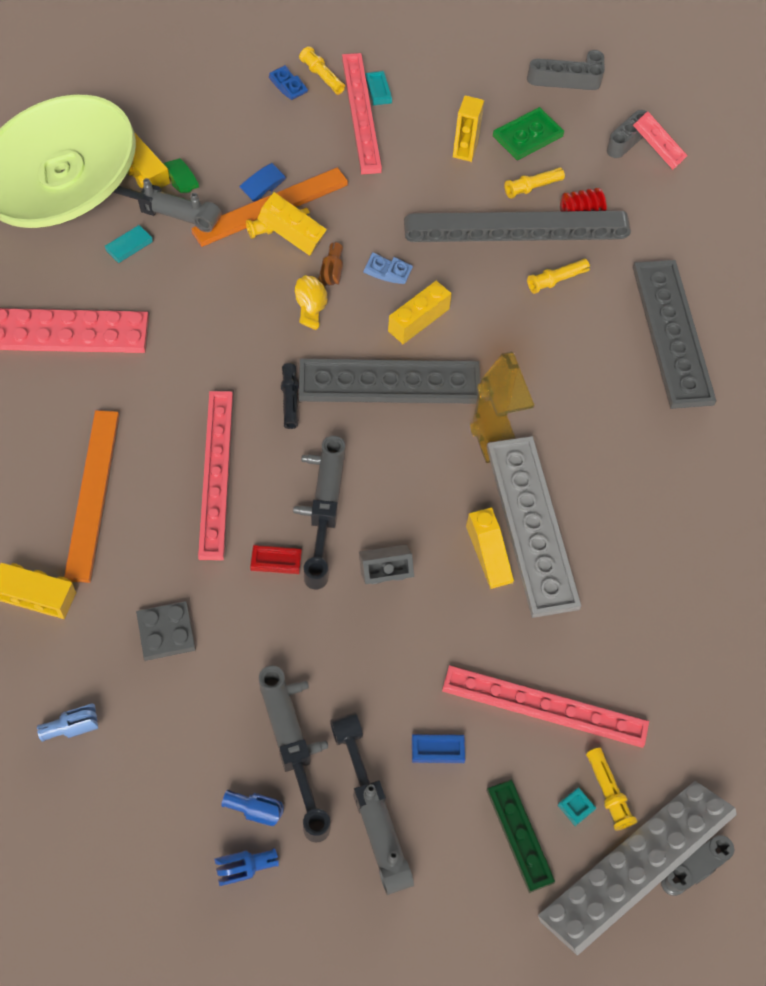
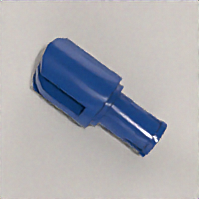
M228 789L224 794L221 805L222 807L243 812L246 820L268 826L277 824L284 812V805L281 801L258 793H253V795L248 797Z
M276 849L253 855L246 850L214 858L216 865H222L216 868L217 875L226 876L218 880L219 886L251 879L255 875V871L279 866V861L276 860L278 858Z

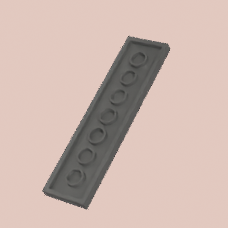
M676 260L635 262L633 271L670 409L714 406L717 400Z
M300 359L299 401L480 404L479 361Z

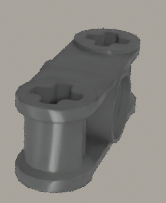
M723 835L712 838L661 881L662 889L671 896H678L694 884L697 885L733 856L735 849L732 841ZM720 848L722 853L717 854L715 849ZM678 877L680 882L675 884L672 879Z

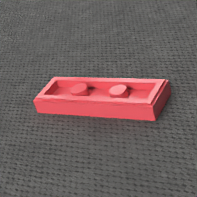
M648 111L633 125L672 170L687 157V154Z

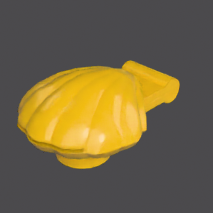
M305 275L297 280L294 290L296 301L301 307L299 323L317 330L319 327V312L328 303L327 291L317 278Z

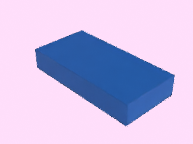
M412 734V763H465L464 735Z

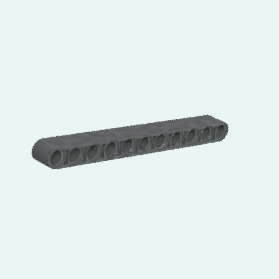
M624 211L413 213L404 218L405 238L410 242L624 239L631 234L628 214Z

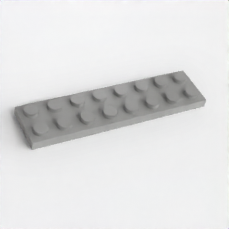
M533 436L488 443L487 451L532 618L580 610L581 603Z
M692 782L538 915L540 922L578 956L737 815L735 807L698 782Z

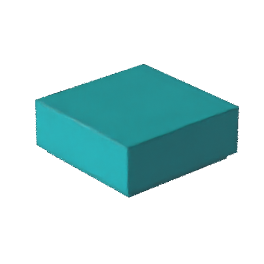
M579 787L557 805L575 827L597 809Z

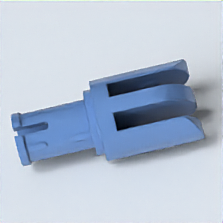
M91 703L63 712L59 719L37 725L39 739L43 742L61 735L71 738L99 729L95 704Z

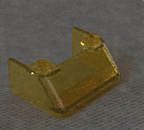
M512 351L502 353L482 377L480 384H478V397L470 429L472 435L476 436L486 463H490L487 451L488 443L516 439L507 414L534 408V402Z

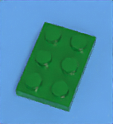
M540 107L493 130V137L517 161L562 138L564 135V130Z

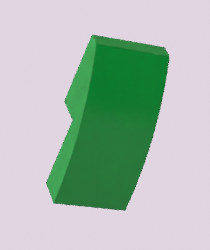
M181 158L163 163L168 168L172 186L177 191L189 193L192 189L199 188V183L194 174Z

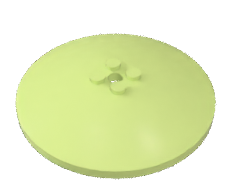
M67 95L52 98L31 106L5 123L0 128V221L12 226L25 228L53 226L81 216L104 201L122 182L130 169L135 155V134L125 113L117 105L104 98L91 95Z

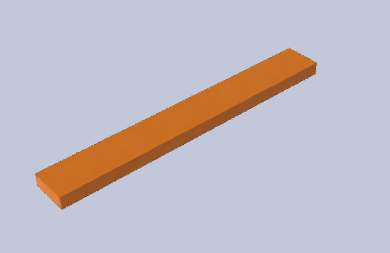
M337 167L281 190L277 194L293 206L298 207L348 186V180ZM271 195L221 215L211 232H203L195 226L191 228L192 234L200 246L203 247L246 229V220H258L257 218L263 205Z
M95 410L64 575L71 582H91L119 421L118 412Z

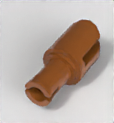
M335 242V245L331 243L328 256L323 258L318 280L324 286L326 284L329 286L339 285L343 262L340 259L343 246L340 243Z

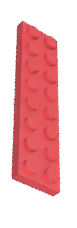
M0 309V350L145 353L149 316L148 312Z

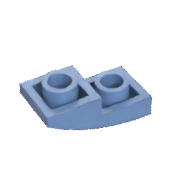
M372 252L363 273L384 281L405 284L413 266L395 257L390 261Z

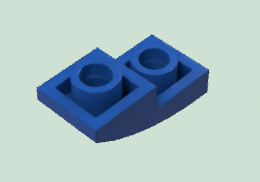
M286 65L269 73V79L291 100L308 92V89L298 75L293 76Z
M271 163L257 171L239 187L255 202L268 190L272 192L286 177Z

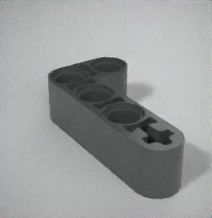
M591 50L587 54L586 62L533 59L529 65L527 81L534 86L597 90L601 87L605 71L604 54L599 50Z

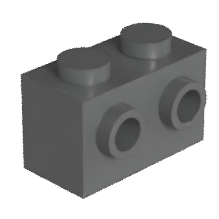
M407 545L359 552L361 575L365 584H379L384 581L404 580L414 577L412 553Z

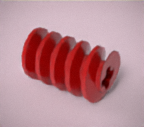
M595 188L594 190L587 189L586 191L579 190L578 193L576 191L570 194L563 193L560 200L561 212L591 211V209L592 211H599V208L600 211H606L607 209L606 198L600 188Z

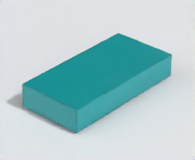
M384 71L365 73L373 106L391 104L392 96Z
M138 225L105 245V250L117 263H120L151 244L153 240Z

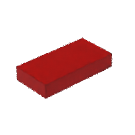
M253 545L250 569L251 571L300 574L302 549Z

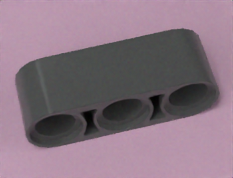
M636 111L612 132L607 147V154L610 157H622L643 138L633 125L647 111Z

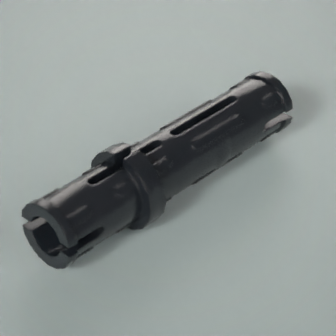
M286 363L282 366L283 380L281 382V390L283 391V424L286 429H295L296 426L298 427L297 390L299 389V384L296 381V365Z

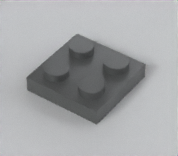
M186 601L136 611L145 661L195 651Z

